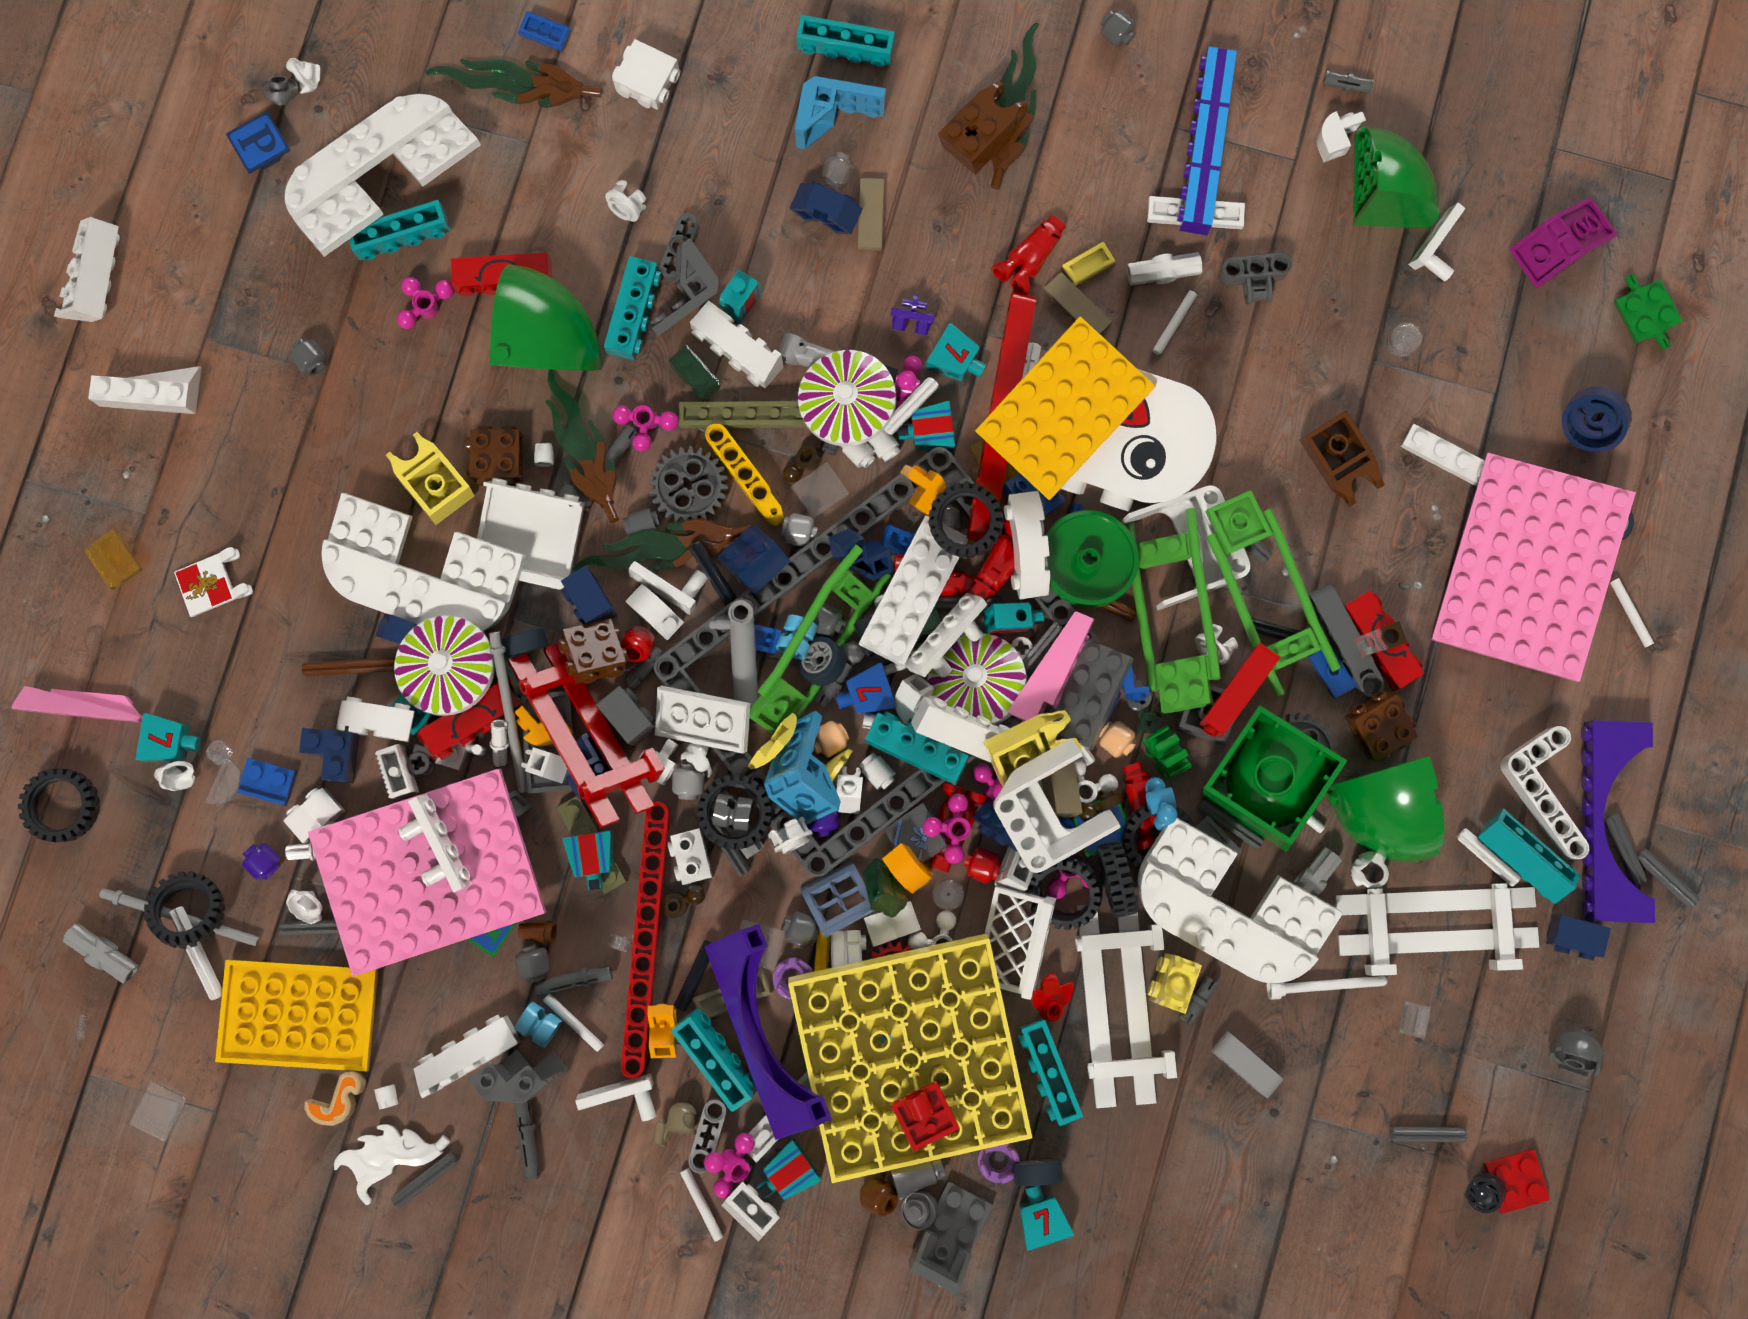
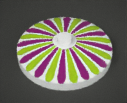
M841 350L823 356L807 370L799 387L798 405L806 426L819 439L837 446H855L872 440L887 427L896 407V390L892 376L878 359L861 351Z
M437 616L427 619L415 626L405 636L398 648L394 665L397 685L407 701L426 713L447 716L464 712L481 700L492 683L495 662L493 654H490L491 643L482 630L463 618Z
M983 633L977 641L969 640L966 635L957 639L943 655V658L952 668L950 674L946 677H940L933 668L928 673V683L935 688L930 698L932 700L934 697L946 702L947 706L954 709L956 706L961 707L973 717L983 716L993 725L1002 723L1011 716L1008 710L1027 683L1025 666L1019 653L1007 641L990 634Z

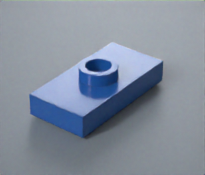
M529 11L526 12L518 30L519 36L563 52L572 32L570 27Z
M1332 648L1341 666L1340 669L1334 672L1331 671L1322 650L1309 656L1308 659L1332 698L1336 699L1356 687L1334 649Z

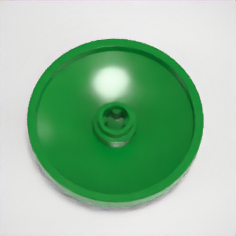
M1083 510L1062 517L1049 529L1046 534L1049 545L1047 570H1050L1049 587L1056 595L1073 605L1094 608L1108 605L1126 593L1137 575L1139 553L1132 534L1119 520L1103 512Z

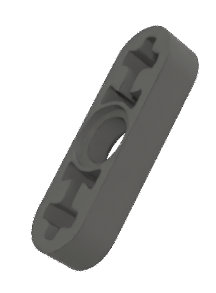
M685 213L678 218L660 263V271L663 278L667 281H675L676 271L668 274L666 267H671L672 257L676 259L677 253L673 250L674 244L688 240L683 236L685 232L683 223L692 222L693 228L689 227L686 235L693 243L696 240L699 232V223L693 214Z

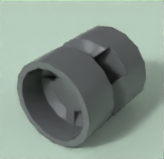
M719 793L714 808L713 825L725 828L733 825L734 829L749 831L754 809V799L739 797L737 800H734L732 795Z

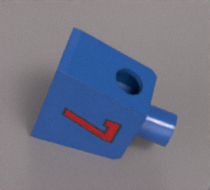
M881 662L846 680L849 691L835 695L840 709L854 704L857 714L897 707Z

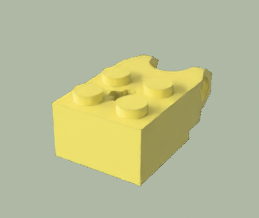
M416 432L413 436L419 446V451L413 459L404 461L394 456L391 452L387 453L386 456L391 462L394 474L432 522L437 525L475 495L434 443L422 438Z
M1065 710L1039 714L983 741L1002 786H1004L1015 769L1068 740H1056L1058 733L1071 721L1070 716ZM1072 738L1079 747V749H1081V744L1077 741V739Z
M1165 953L1164 958L1160 957L1157 962L1156 971H1158L1156 981H1151L1147 995H1150L1149 1001L1186 1014L1202 965Z

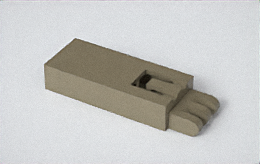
M1056 736V740L1063 739L1061 736ZM1074 761L1042 779L1044 794L1057 817H1075L1083 813Z

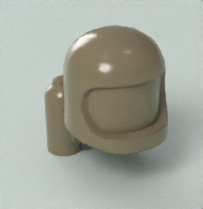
M684 1102L674 1104L669 1109L667 1122L662 1119L655 1124L652 1143L659 1146H667V1142L670 1141L673 1133L696 1135V1130L694 1129L695 1117L697 1116L696 1109Z

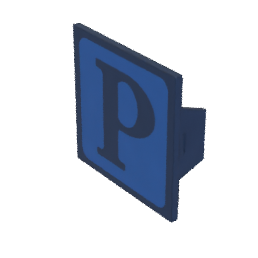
M268 111L226 133L249 174L259 168L266 169L280 161L282 155L291 151Z

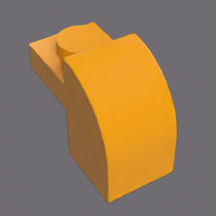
M905 464L900 473L919 486L908 503L929 516V510L932 508L933 501L937 499V495L940 492L943 493L944 489L947 488L945 481L938 473L929 470L927 473L917 465L910 467Z
M521 706L515 711V714L519 717L516 722L524 731L530 730L523 737L527 742L541 748L554 747L543 724L539 723L527 708ZM567 725L568 729L570 730V732H571V734H572V733H573L572 729Z
M902 843L882 858L895 878L912 894L926 885L931 879V875L934 874L928 865L919 861L909 846Z
M657 1004L656 1006H648L647 1015L650 1026L649 1050L651 1058H676L677 1039L670 1031L677 1024V1012L674 1009V1005Z

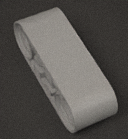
M1228 1031L1211 1049L1220 1060L1266 1099L1272 1095L1283 1081L1282 1077Z
M720 1097L711 1098L705 1104L689 1157V1166L696 1173H704L707 1170L704 1166L696 1164L695 1155L702 1153L707 1156L709 1153L716 1152L728 1112L727 1105ZM717 1103L722 1107V1114L716 1117L710 1114L709 1106L711 1104ZM710 1122L719 1123V1126L714 1124L711 1134L715 1137H711L707 1147H703L706 1135L702 1134V1132L707 1131Z

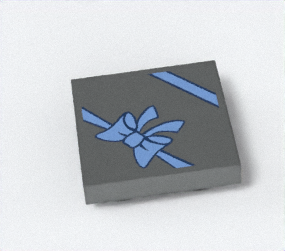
M927 803L920 804L884 829L894 849L901 843L909 846L921 863H925L949 846L943 832L936 837H929L924 834L922 830L924 820L934 817Z

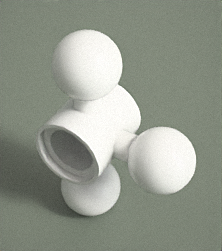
M1079 759L1074 761L1078 789L1085 785L1091 790L1089 799L1080 797L1081 804L1092 802L1096 798L1097 792L1108 793L1117 790L1118 781L1115 776L1105 774L1099 779L1097 784H1094L1084 779L1086 773L1085 763Z
M942 911L938 914L936 923L940 928V934L936 935L933 939H927L926 935L919 931L910 934L908 937L910 949L914 950L935 945L937 940L941 938L947 939L948 942L953 941L948 935L949 930L953 929L956 925L955 915L950 911Z

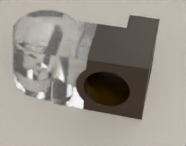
M1400 621L1355 638L1361 658L1407 643Z

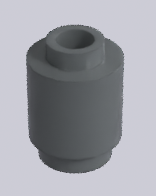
M650 508L628 514L627 518L622 519L627 536H634V538L657 532L656 526L660 525L657 512H651Z

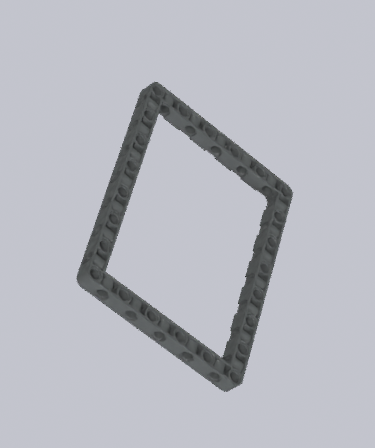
M942 447L932 449L910 466L914 467L917 465L927 473L929 470L938 473L944 479L946 487H952L956 483L964 484V482L974 484L952 454ZM942 457L945 459L946 464L938 467L933 463V459ZM899 474L790 557V562L755 595L748 589L738 598H746L751 601L754 606V620L766 612L765 609L779 598L783 599L804 583L806 577L818 568L821 570L834 560L831 550L826 555H821L817 552V548L820 545L825 544L830 547L829 537L849 528L864 537L879 526L882 519L894 510L898 511L905 506L919 486L903 474ZM898 486H904L908 492L904 496H898L894 489ZM963 497L957 498L953 502L969 520L972 504H966L963 501ZM860 515H865L869 518V522L861 526L856 523V518ZM1003 526V527H1002V530H1003L1002 533L1004 534L1005 531H1006V529H1005V527ZM782 574H789L792 580L789 584L782 585L778 582L779 577ZM1050 587L1049 595L1032 597L1042 609L1044 617L1051 625L1057 622L1062 627H1065L1074 612H1077L1070 603L1056 595ZM732 602L655 661L654 671L666 687L702 694L686 673L688 671L687 668L701 657L703 659L727 641L726 638L730 636V629H710L709 622L729 619L728 611ZM741 605L735 607L734 611L738 617L743 618L747 616L739 612ZM1057 608L1065 610L1066 618L1063 620L1057 619L1054 615V610ZM1090 629L1087 634L1090 636L1089 640L1103 645ZM705 633L713 635V641L708 645L702 644L700 640L701 636ZM665 663H672L674 665V670L669 675L662 674L661 668ZM1009 717L1000 724L1012 728L1022 721L1018 718L1013 719ZM712 747L733 775H743L753 780L761 779L765 783L766 776L759 767L755 769L747 767L752 760L748 752L738 753L731 751L724 753L721 749ZM965 753L969 755L967 764L976 758L974 755ZM919 769L823 845L819 846L814 838L809 836L808 843L792 852L810 875L822 877L938 788L945 780L932 779L928 772ZM745 790L747 794L750 796V798L754 799V803L760 809L756 798L749 791ZM896 796L902 798L904 802L902 809H892L889 804L891 798ZM771 800L773 812L771 825L777 831L781 829L783 819L791 818L793 820L795 818ZM854 827H861L864 830L865 835L862 840L855 841L851 838L850 832ZM816 857L822 858L825 862V867L820 872H816L811 868V861Z

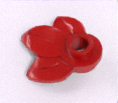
M1053 972L1044 977L1041 989H1036L1032 993V1004L1034 1008L1039 1010L1041 1018L1046 1021H1057L1062 1016L1063 1007L1071 1000L1074 983L1067 982L1060 985L1057 976Z

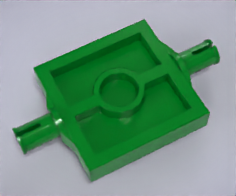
M1634 274L1627 276L1624 280L1630 292L1615 300L1614 304L1635 345L1646 339L1655 338L1661 351L1669 348L1671 345L1665 333L1683 321L1661 279L1649 285L1640 286Z

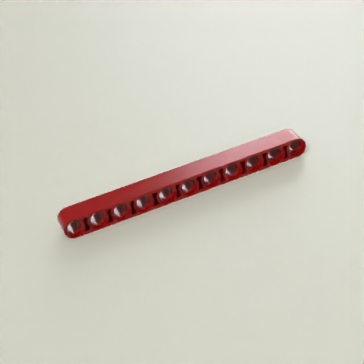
M1017 292L1011 293L988 416L1022 380L1036 304L1035 296ZM984 440L976 484L989 490L1000 504L1007 460ZM973 497L966 539L978 541L983 538L989 529L990 513L985 503Z
M653 802L654 807L646 810L621 1060V1071L628 1078L640 1076L647 1066L650 1032L647 1013L648 1006L653 1005L671 819L669 807L661 802ZM661 806L665 811V815L661 820H655L652 812L654 808ZM655 831H659L662 835V841L658 845H653L650 842V835ZM652 856H656L660 860V865L656 870L649 869L647 864L648 859ZM649 881H654L657 884V892L654 895H648L645 891V886ZM647 906H651L655 911V916L650 921L646 920L642 913L643 909ZM644 931L651 933L653 938L652 943L648 946L643 945L640 941V936ZM640 957L649 959L650 967L648 970L643 971L639 969L638 960ZM638 982L646 984L648 991L645 996H639L636 993L635 987ZM635 1008L644 1010L645 1018L643 1021L639 1022L634 1019L633 1010ZM633 1033L641 1035L643 1042L640 1047H635L631 1044L630 1037ZM630 1059H636L640 1063V1070L638 1072H631L629 1070L628 1061Z

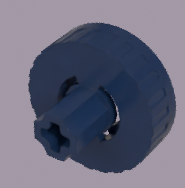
M1601 386L1585 388L1577 392L1566 406L1562 415V429L1567 439L1582 450L1589 452L1608 451L1618 446L1625 438L1632 422V411L1626 399L1613 389ZM1584 415L1586 417V421L1588 422V424L1596 428L1602 427V429L1591 428L1589 425H1587L1584 421Z

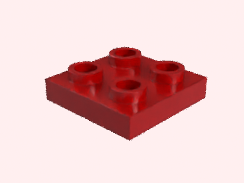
M937 1080L890 1103L913 1152L960 1129Z

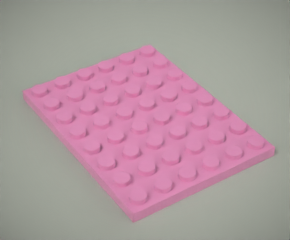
M1487 453L1431 640L1580 682L1636 492Z
M501 769L421 794H427L435 803L436 813L439 819L446 825L447 835L451 843L457 847L458 857L462 865L470 873L472 885L457 892H453L447 878L431 886H426L423 882L421 874L439 864L424 832L407 841L403 840L399 834L398 829L416 819L408 803L409 800L415 797L308 832L353 977L546 913Z

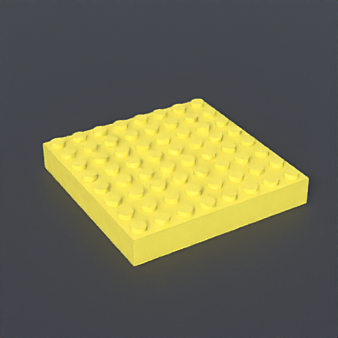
M987 933L788 977L789 990L811 1090L818 1096H824L832 1120L819 1125L832 1183L1032 1138L992 948ZM885 1035L887 1038L881 1043L878 1038ZM937 1080L960 1129L913 1152L890 1103Z

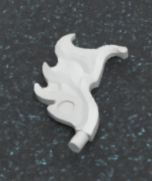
M382 1124L377 1126V1129L384 1131L383 1136L364 1135L359 1137L358 1140L364 1141L365 1146L362 1149H349L340 1153L335 1159L334 1170H338L341 1165L348 1166L353 1171L358 1182L357 1194L365 1205H369L372 1203V1199L368 1195V1189L372 1184L393 1173L394 1167L398 1164L419 1166L429 1163L444 1153L443 1149L450 1143V1140L445 1135H442L435 1144H429L410 1129H404L402 1132L403 1136H401L394 1126Z

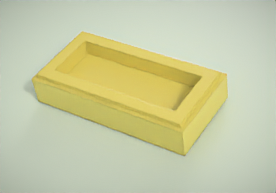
M1102 242L1063 264L1062 269L1068 279L1075 286H1078L1111 267L1116 261L1105 243Z

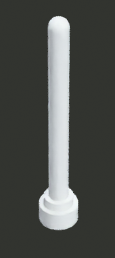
M1385 976L1296 983H1267L1266 987L1268 998L1275 1000L1286 996V993L1385 986L1388 980Z

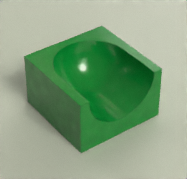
M1259 705L1204 787L1202 798L1208 799L1265 839L1288 852L1347 760Z

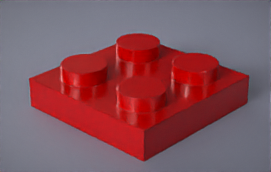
M1528 1149L1483 1162L1486 1172L1497 1175L1506 1186L1507 1195L1498 1209L1499 1213H1508L1550 1200L1535 1150Z

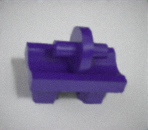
M914 293L913 300L903 299L902 306L911 307V310L891 308L890 315L893 316L892 329L905 331L908 318L917 320L914 333L927 335L931 323H934L935 315L916 311L917 308L926 310L927 303L918 301L919 294Z

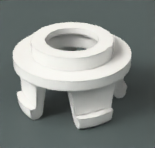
M620 180L612 190L606 193V201L611 211L619 218L635 222L639 219L640 213L646 208V205L642 204L645 202L646 197L639 189L627 197L623 193L627 186V181Z
M1213 624L1219 665H1226L1230 661L1233 651L1237 650L1238 643L1234 637L1230 638L1223 645L1218 642L1217 639L1222 632V627ZM1204 633L1198 634L1195 638L1197 649L1201 655L1207 656Z
M800 817L798 820H790L784 823V828L777 831L772 830L768 833L769 839H772L775 846V853L782 851L783 854H787L809 842L808 837L813 833L807 828L803 817Z

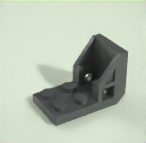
M690 238L677 246L675 286L684 298L669 307L672 312L667 315L661 313L650 321L652 326L648 330L653 337L665 332L717 293L719 278ZM692 283L697 285V288L694 290L691 287Z
M948 1180L937 1201L938 1218L932 1226L922 1231L910 1256L909 1267L910 1271L957 1295L971 1259V1250L994 1205Z

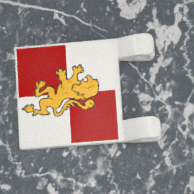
M226 548L219 554L174 572L190 617L253 594L251 585L245 583L233 588L224 563L240 558L238 549Z

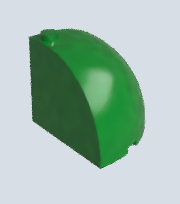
M1361 127L1354 135L1353 225L1429 229L1438 220L1440 209L1436 182L1426 159L1413 144L1398 134L1374 127Z
M512 264L504 267L498 281L493 305L489 365L592 371L602 370L600 343L592 325V320L579 300L566 287L555 279L531 268Z
M1430 756L1400 763L1332 784L1327 791V801L1330 806H1333L1342 827L1366 851H1375L1386 857V860L1396 862H1419L1437 857L1441 852L1438 847L1444 844V815L1442 802L1435 797L1434 793L1435 789L1439 787Z

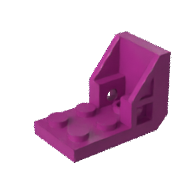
M1590 196L1543 222L1510 248L1509 251L1535 288H1538L1573 265L1587 253L1618 236V233Z

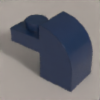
M384 613L375 636L400 645L405 636L418 624Z

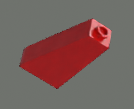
M1259 643L1247 655L1199 723L1203 726V731L1211 737L1215 738L1217 736L1221 738L1281 657L1262 643Z

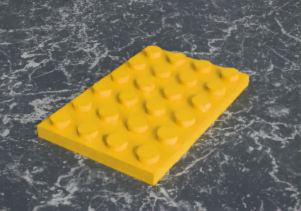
M1080 316L975 431L1048 500H1051L1156 386Z
M225 960L215 1062L369 1071L378 969L353 977L350 967Z

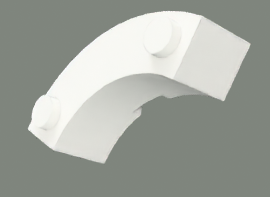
M1039 492L1010 494L1008 505L1004 506L1005 519L1010 521L1014 547L1015 571L1014 575L1011 576L1012 588L1017 590L1019 599L1049 595L1050 570H1047L1049 545L1048 536H1043V520H1045Z
M347 696L346 701L341 702L336 730L353 732L359 735H368L370 730L374 731L373 736L409 742L415 712L410 711L409 705L395 703L394 707L363 703L362 699Z

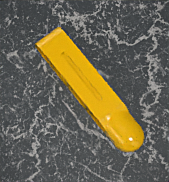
M718 423L710 425L705 432L710 448L765 520L772 526H779L784 522L782 508L771 494L768 484L726 428ZM716 432L724 435L722 440L718 442L712 441L711 436ZM730 451L738 454L737 458L733 461L725 459L726 454ZM748 470L752 472V477L748 480H742L739 478L740 473ZM759 489L767 492L763 499H756L754 493Z

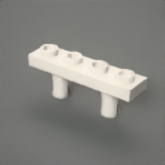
M966 593L905 663L908 670L925 677L933 668L938 676H948L952 668L943 658V655L963 632L969 640L977 641L981 638L983 632L977 626L974 619L986 607L987 603L979 596Z
M427 794L409 800L408 803L416 819L398 829L399 834L403 840L407 841L424 832L439 862L438 865L421 874L423 882L426 886H431L447 878L453 892L472 885L470 873L462 865L458 857V849L451 843L447 835V827L439 819L433 800Z

